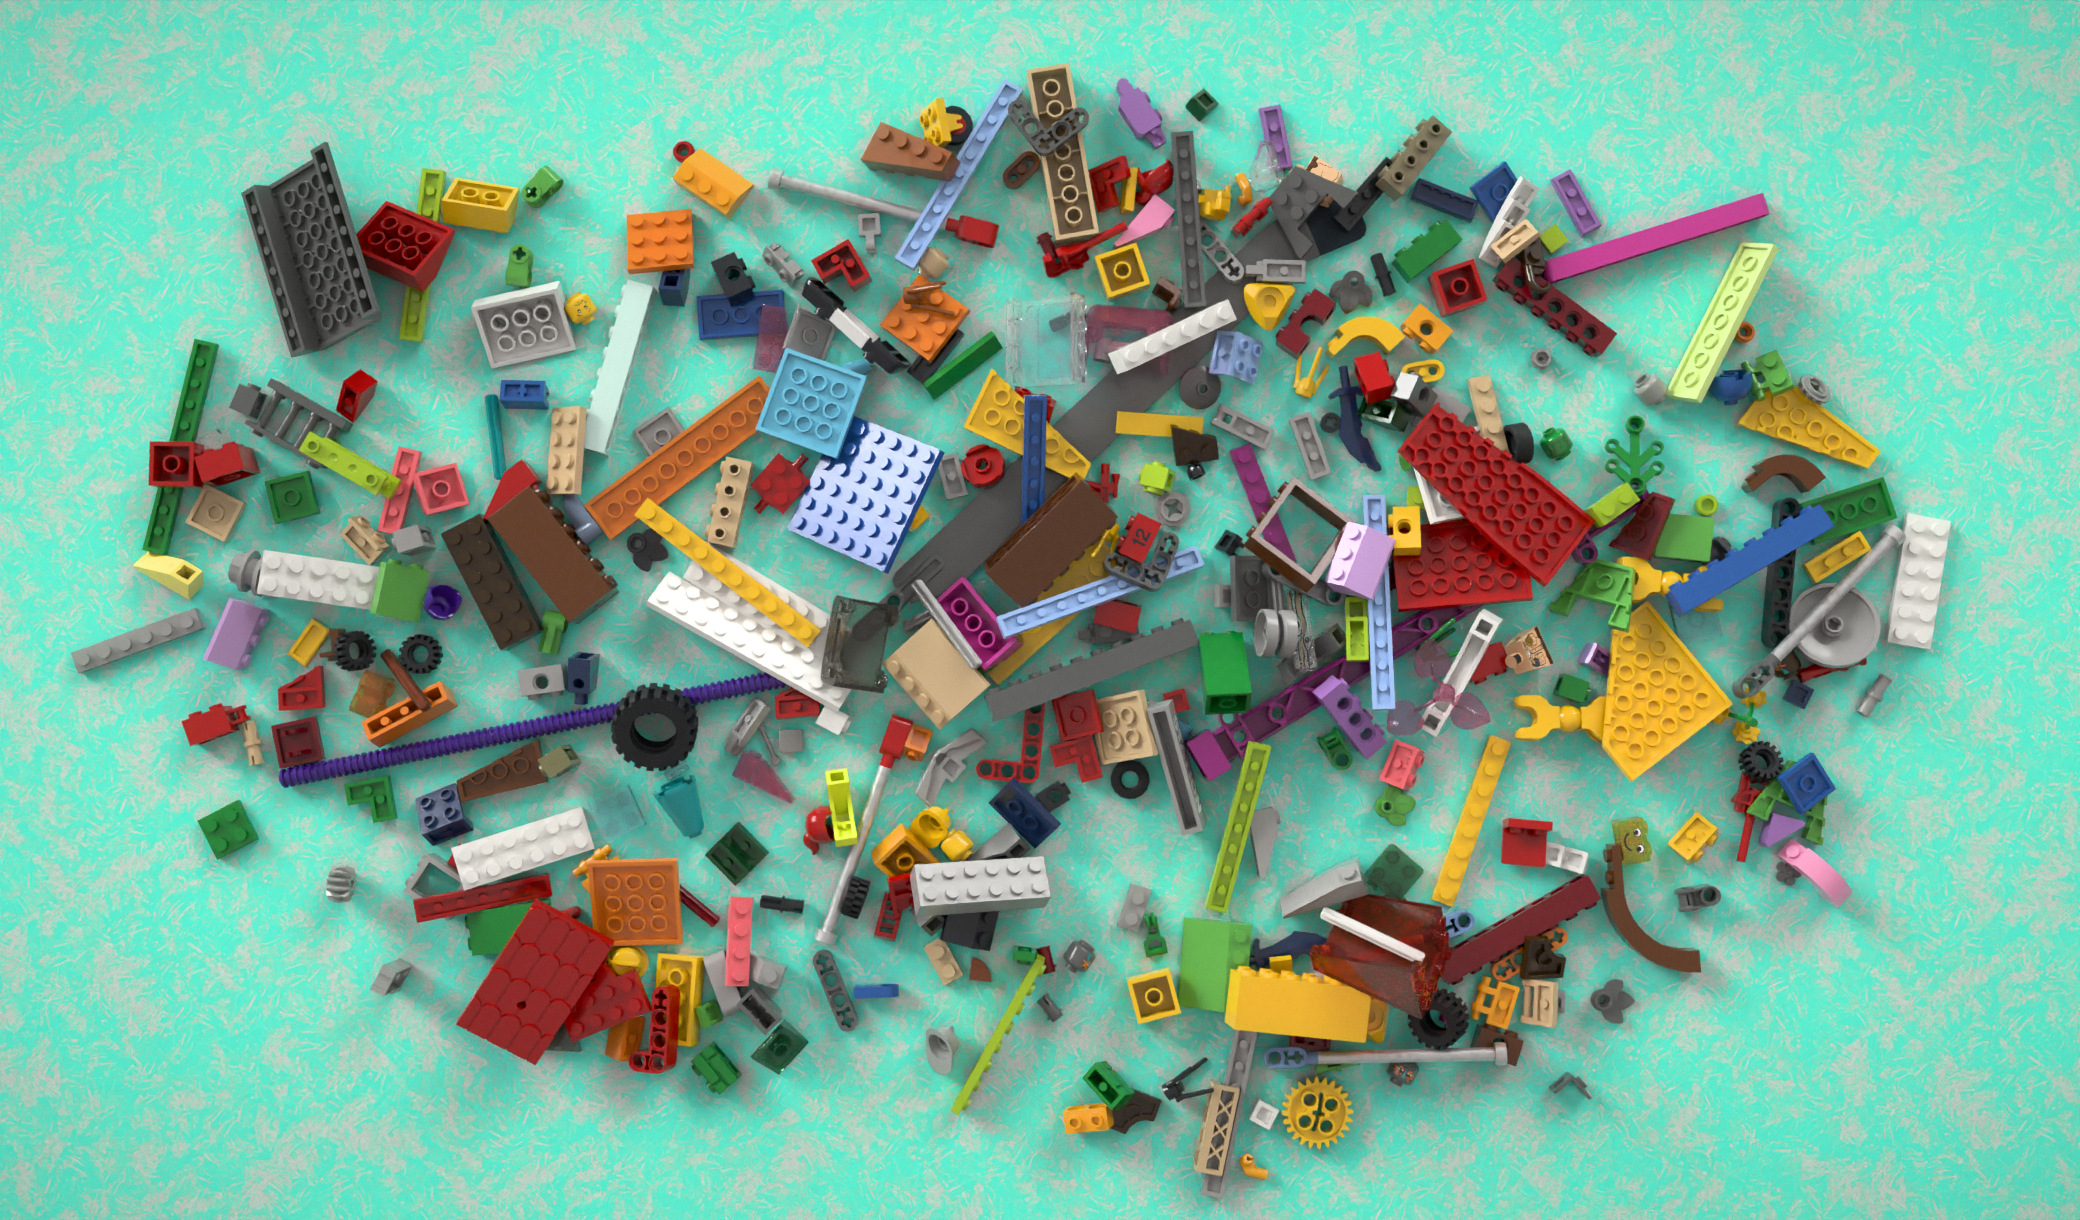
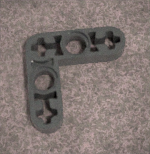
M1015 100L1008 107V116L1041 156L1052 154L1082 131L1089 122L1088 112L1083 108H1075L1046 130L1023 101ZM1014 107L1018 109L1023 108L1022 115L1026 119L1022 122V124L1019 123L1022 121V118L1019 116V114L1013 115ZM1075 115H1083V123L1077 121L1073 124L1075 130H1072L1070 124L1075 121ZM1028 123H1034L1038 129L1035 133L1029 134L1026 132L1025 126ZM1063 126L1068 130V134L1061 138L1056 135L1055 131L1058 127ZM1049 134H1052L1054 140L1048 144L1049 149H1040V142H1048L1051 139Z
M1171 532L1163 534L1158 541L1149 566L1120 554L1110 553L1103 561V569L1109 575L1149 592H1157L1165 582L1179 546V538ZM1170 539L1172 545L1167 552H1164L1166 541ZM1163 557L1167 562V566L1159 567L1156 564V558ZM1112 560L1116 561L1117 566L1114 568L1110 567ZM1123 564H1126V567L1124 568L1123 573L1120 572L1121 569H1122ZM1131 567L1136 568L1139 571V576L1136 578L1129 576L1128 569ZM1144 572L1147 573L1146 576H1145V579H1144L1143 581H1141V578L1143 577ZM1153 577L1157 578L1155 585L1151 584L1150 579Z

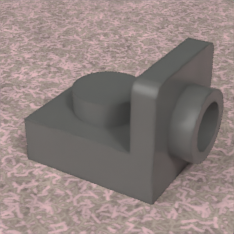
M1717 536L1712 538L1710 562L1716 559L1721 562L1725 558V554L1732 550L1730 542L1724 537Z

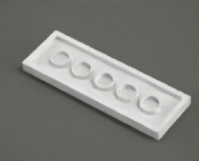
M1904 514L1902 531L1906 535V540L1899 546L1884 642L1926 650L1931 649L1951 521Z
M264 550L257 594L370 610L379 567Z
M582 807L451 848L464 891L595 849Z

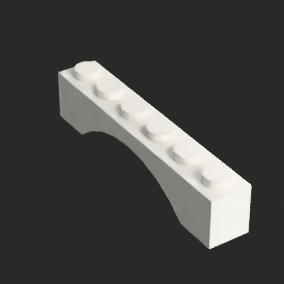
M1227 299L1108 355L1116 373L1120 374L1237 319Z
M1485 609L1478 614L1456 659L1425 710L1417 727L1435 737L1441 733L1504 619Z

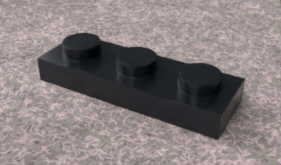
M957 329L931 363L919 355L907 370V373L923 384L935 374L963 338L964 333Z

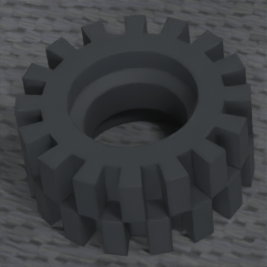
M352 631L336 638L338 641L333 643L336 648H332V652H336V655L332 656L333 660L338 659L336 662L337 666H342L341 669L347 671L364 670L370 667L369 664L374 662L371 658L376 657V653H373V650H377V648L372 646L374 640L369 639V634H364L365 632ZM352 643H356L359 648L357 659H353L349 652Z
M418 634L413 637L410 636L407 638V641L402 642L403 647L399 648L401 652L399 659L403 661L400 663L411 673H430L431 670L438 668L437 664L441 663L440 657H443V653H440V650H442V647L438 646L439 642L431 636ZM418 646H424L429 653L427 660L422 663L417 662L413 657V652Z
M1758 741L1742 750L1743 752L1739 755L1741 758L1738 759V763H1742L1739 766L1740 770H1745L1743 775L1745 777L1747 775L1750 776L1748 780L1753 781L1755 779V783L1759 784L1762 782L1763 784L1781 773L1784 765L1780 763L1784 760L1783 757H1778L1781 752H1775L1777 748L1775 745L1769 747L1770 742L1763 744V741ZM1755 755H1759L1765 760L1767 769H1762L1755 761Z
M853 877L841 914L858 919L870 887V881Z

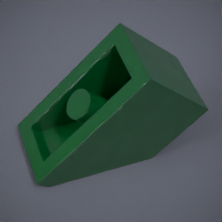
M1365 397L1357 413L1360 419L1399 432H1405L1412 414L1411 411L1395 402L1383 400L1368 405Z

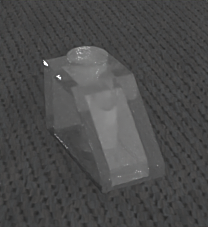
M1271 141L1260 142L1249 169V182L1255 192L1265 193L1278 187L1285 179L1274 143Z

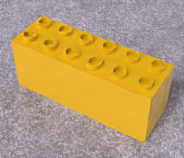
M1238 966V969H1231L1225 1023L1234 1030L1366 1043L1372 989L1365 986V982L1359 981L1357 978L1346 977L1344 981L1332 975H1324V978L1316 977V974L1303 973L1300 976L1292 971L1281 970V974L1273 972L1272 969L1260 968L1258 972L1251 970V967Z

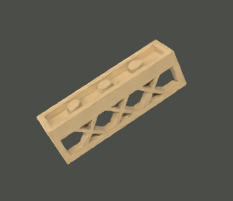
M1210 1080L1209 1088H1213L1214 1092L1207 1094L1193 1167L1196 1172L1222 1176L1240 1088L1222 1085L1219 1081ZM1222 1090L1233 1092L1232 1101L1226 1105L1220 1100ZM1225 1111L1228 1115V1121L1219 1127L1216 1122L1217 1115ZM1221 1133L1224 1138L1223 1144L1215 1149L1211 1143L1212 1138ZM1216 1154L1219 1159L1218 1169L1207 1168L1208 1159Z

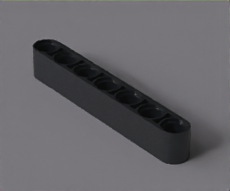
M1794 498L1778 500L1773 506L1771 527L1774 526L1777 529L1782 526L1780 522L1786 518L1793 516L1795 519L1800 515L1799 502ZM1784 503L1788 504L1790 508L1788 514L1783 510ZM1796 550L1767 566L1761 642L1768 648L1777 647L1789 634ZM1778 568H1781L1784 572L1782 578L1777 575ZM1777 589H1779L1782 594L1780 600H1778L1775 596V592ZM1775 611H1777L1780 615V618L1777 622L1773 618V613ZM1773 632L1776 633L1778 637L1776 643H1773L1771 640V635Z

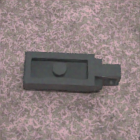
M1096 623L1088 624L1089 630L1078 631L1079 640L1091 639V644L1127 640L1139 634L1138 624L1135 633Z

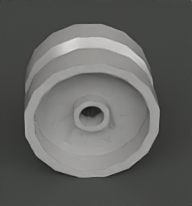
M1260 609L1254 625V647L1257 656L1272 657L1275 653L1279 658H1291L1295 652L1298 638L1296 614L1292 610H1279L1276 613L1273 609Z

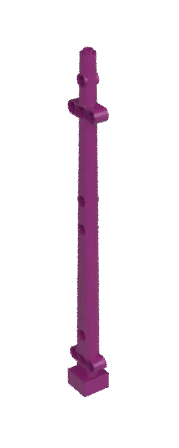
M1647 489L1642 496L1638 497L1640 501L1605 526L1597 528L1593 524L1571 553L1573 559L1583 565L1594 562L1598 557V549L1592 538L1636 512L1650 495ZM1584 548L1590 554L1587 560L1582 557V550ZM1484 605L1421 610L1391 628L1393 661L1426 641L1452 618L1456 619L1454 622L1456 623ZM1424 618H1427L1431 623L1428 630H1425L1421 625ZM1370 652L1369 661L1347 662L1346 654L1250 709L1249 713L1242 715L1232 713L1233 720L1231 723H1225L1222 718L1223 714H1217V720L1221 727L1212 732L1209 729H1205L1184 742L1187 751L1204 779L1211 781L1230 770L1232 766L1229 762L1237 757L1243 762L1249 741L1262 743L1322 706L1313 694V691L1330 676L1333 675L1338 680L1344 679L1350 688L1371 675ZM1275 707L1280 708L1282 711V716L1278 720L1274 719L1271 715ZM1239 729L1245 734L1242 742H1237L1234 739V733Z

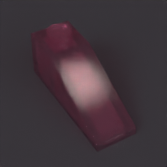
M752 749L749 752L743 751L732 776L791 804L794 803L796 798L768 762L761 758L762 754Z

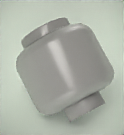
M1646 373L1635 381L1634 394L1646 406L1659 405L1665 400L1667 386L1656 374Z

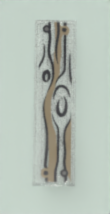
M1292 589L1284 590L1286 610L1294 611L1298 623L1297 645L1293 654L1294 671H1317L1308 597Z

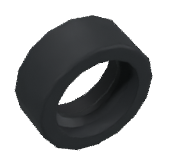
M1524 422L1505 425L1503 430L1509 453L1513 455L1512 459L1519 464L1522 462L1530 463L1534 455V441L1528 425Z

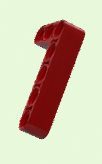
M1046 702L1041 704L1042 709L1039 713L1034 714L1029 709L1025 710L1021 762L983 759L976 766V773L979 777L1001 781H1011L1015 778L1018 782L1033 783L1038 779ZM1030 723H1037L1040 731L1036 735H1030L1027 732V726ZM1028 745H1035L1038 753L1034 757H1029L1025 753V748ZM989 763L992 766V772L989 775L982 774L980 772L981 764ZM1004 765H1011L1014 768L1012 776L1006 777L1002 774L1001 769ZM1030 766L1036 770V775L1032 779H1028L1023 775L1026 767Z

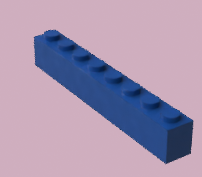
M1819 504L1814 508L1811 505L1799 511L1800 516L1795 519L1793 516H1790L1780 522L1781 527L1775 529L1773 526L1762 532L1764 537L1758 540L1755 537L1743 544L1745 548L1740 551L1735 548L1726 553V559L1721 562L1716 559L1707 564L1706 567L1708 569L1702 573L1698 569L1688 575L1689 580L1683 584L1679 580L1669 586L1671 591L1665 594V597L1678 617L1688 613L1833 528L1834 524L1822 506Z

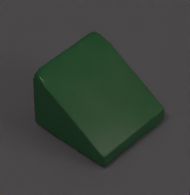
M1202 89L1189 100L1185 107L1198 121H1201L1219 103L1205 89Z

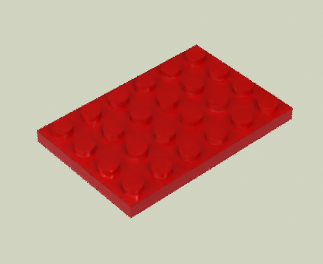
M1468 520L1439 524H1420V555L1394 556L1392 550L1398 612L1533 600L1530 575L1497 549ZM1390 528V535H1393V528ZM1401 528L1399 530V532L1402 534H1407L1410 532L1407 528Z

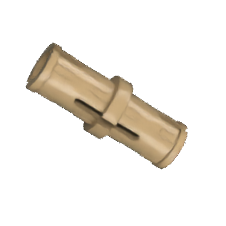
M256 720L241 723L245 739L243 746L247 749L249 766L263 764L264 761L260 747L262 740L258 737Z

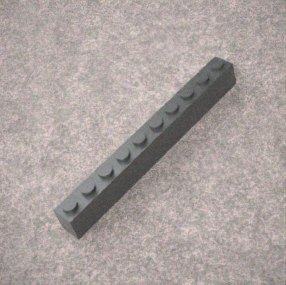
M1183 618L1170 622L1171 627L1166 629L1162 625L1151 629L1152 634L1143 636V633L1132 636L1130 637L1131 642L1123 644V641L1110 645V650L1103 652V649L1100 648L1090 652L1091 657L1083 659L1081 655L1071 659V664L1063 667L1062 663L1049 667L1050 672L1043 675L1041 671L1030 674V679L1022 682L1020 678L1009 682V687L1001 690L1000 686L988 690L989 695L984 696L991 718L993 721L1003 719L1199 645L1191 620L1184 621Z

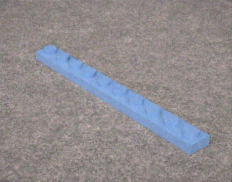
M1006 79L1003 80L958 153L957 159L961 163L951 182L941 181L897 253L895 261L912 271L916 269L1008 118L1009 104L1018 100L1022 95V88Z
M1363 495L1364 525L1387 535L1385 495ZM1387 563L1374 599H1367L1372 711L1395 710L1389 567Z
M1196 546L1176 552L1165 581L1204 567V562ZM1163 557L1156 560V564L1159 567L1167 566V562ZM1136 568L1128 570V574L1136 578L1139 576V571ZM1144 572V575H1143V577L1141 578V581H1143V580L1145 579V576H1146L1147 573ZM1109 576L1000 615L996 618L1003 638L1007 639L1142 590V588L1117 577ZM1153 577L1150 579L1152 585L1157 583V578Z

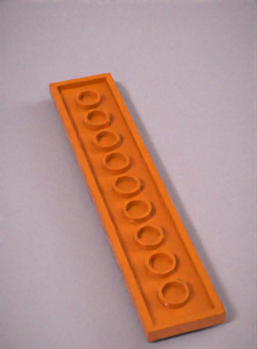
M759 375L584 504L608 538L612 540L639 520L635 513L647 498L657 505L661 504L756 434L758 431L755 429L769 394V387Z

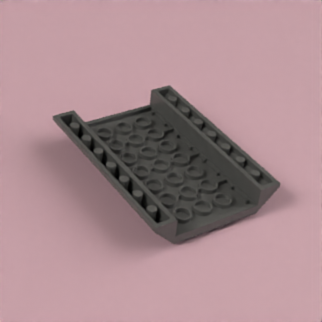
M323 142L310 150L312 160L271 185H253L241 193L291 357L326 350L382 320L328 142Z

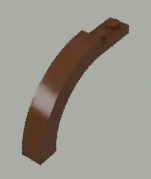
M1615 843L1606 844L1603 857L1604 861L1607 862L1608 871L1605 872V881L1609 884V888L1600 889L1606 914L1617 934L1632 950L1651 962L1676 971L1701 972L1699 950L1663 945L1648 936L1635 922L1625 899L1621 846Z

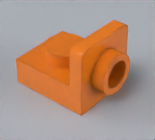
M912 724L902 755L911 761L922 762L933 731Z

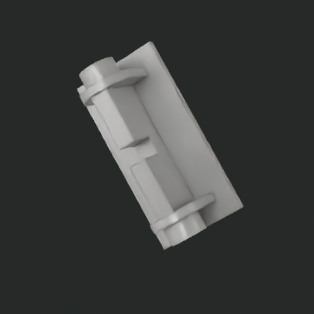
M774 242L770 246L766 245L762 255L765 263L778 273L779 278L784 283L792 287L795 279L799 280L803 277V269L793 259L787 263L785 262L790 255L780 244Z

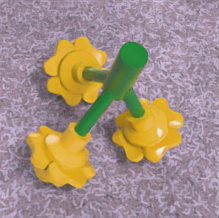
M1749 686L1744 690L1746 693L1749 692ZM1760 690L1756 695L1740 700L1741 703H1746V707L1749 708L1747 715L1735 714L1729 707L1714 718L1713 723L1722 724L1726 718L1730 719L1731 717L1742 720V722H1736V727L1732 731L1733 735L1736 736V741L1743 742L1746 745H1749L1750 742H1756L1757 736L1761 731L1757 728L1758 721L1752 717L1754 708H1761L1762 704L1767 703L1765 698L1767 693Z

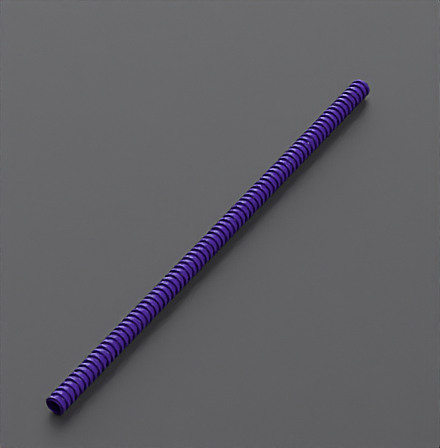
M764 672V674L758 673L757 676L751 674V677L746 675L744 678L738 677L737 680L734 678L731 681L724 680L723 683L717 681V684L712 682L710 685L704 684L703 687L697 685V688L694 686L690 689L684 688L681 696H688L691 700L690 706L691 704L696 706L698 703L704 704L705 701L707 703H711V700H714V702L718 701L719 698L721 700H724L725 697L730 699L731 696L738 697L739 694L744 696L745 693L750 695L751 692L758 693L759 690L764 692L765 689L770 691L771 688L778 689L779 686L785 688L787 684ZM617 701L616 704L614 702L610 703V705L603 704V707L597 705L596 708H583V711L580 709L576 710V712L570 711L569 714L567 712H563V715L558 713L556 716L550 715L549 718L547 716H543L542 719L538 717L536 720L530 719L529 722L523 720L522 723L520 721L516 722V724L509 723V726L507 724H503L502 727L498 725L495 728L489 727V730L483 728L482 731L478 729L475 732L469 731L468 734L463 732L462 735H449L448 738L443 736L442 739L435 738V741L433 739H429L428 742L424 740L421 743L415 742V745L409 743L408 746L404 744L401 747H389L388 750L384 748L381 751L364 752L361 755L355 754L354 757L349 755L347 758L345 756L341 757V759L335 758L334 761L329 759L327 762L321 761L320 763H309L307 766L289 767L287 770H280L279 781L284 788H288L289 785L294 787L296 784L302 785L303 783L316 782V780L333 779L336 776H348L350 773L352 775L356 774V772L362 773L363 770L368 772L370 769L372 771L376 770V768L382 769L383 766L388 768L390 765H402L403 762L408 764L410 761H423L424 758L428 760L430 757L436 758L437 755L442 757L444 754L446 756L450 755V753L456 754L457 751L462 753L464 750L466 752L470 751V749L476 750L477 747L479 749H482L484 746L487 748L491 744L492 746H497V743L502 745L504 742L510 743L511 740L517 742V739L522 741L524 738L530 739L531 736L537 738V735L542 737L544 734L550 735L551 732L557 734L558 731L562 733L564 730L570 731L571 728L573 730H576L578 727L581 729L585 725L586 727H590L591 724L596 726L598 723L604 724L605 721L611 723L620 701Z

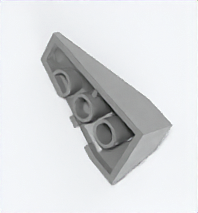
M1356 857L1339 862L1281 897L1279 901L1283 918L1286 919L1368 895L1360 858Z

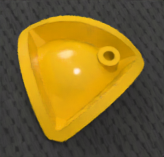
M1260 282L1247 284L1244 288V299L1251 316L1263 329L1267 331L1275 329L1292 302L1295 294L1294 287L1283 283Z
M1372 991L1366 1039L1378 1044L1384 1041L1388 1023L1389 1001L1388 995L1384 991Z

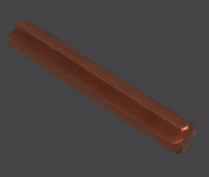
M390 649L382 652L380 657L421 712H427L428 709H431V703L401 665Z

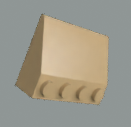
M933 619L929 620L882 663L939 730L990 686L989 682L977 669L972 670L944 631Z

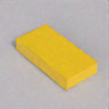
M1135 167L1129 168L1132 177L1122 181L1119 213L1123 215H1128L1134 211L1138 168Z
M312 618L287 654L303 666L308 667L330 636L329 630L331 629Z

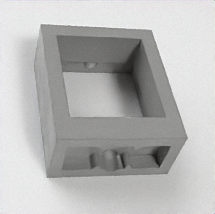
M432 853L427 856L424 855L417 864L419 869L406 880L405 885L407 887L403 892L414 899L427 897L415 888L431 864L461 883L457 891L464 889L458 869L448 864L446 860L437 854ZM455 916L445 917L444 919L448 921Z

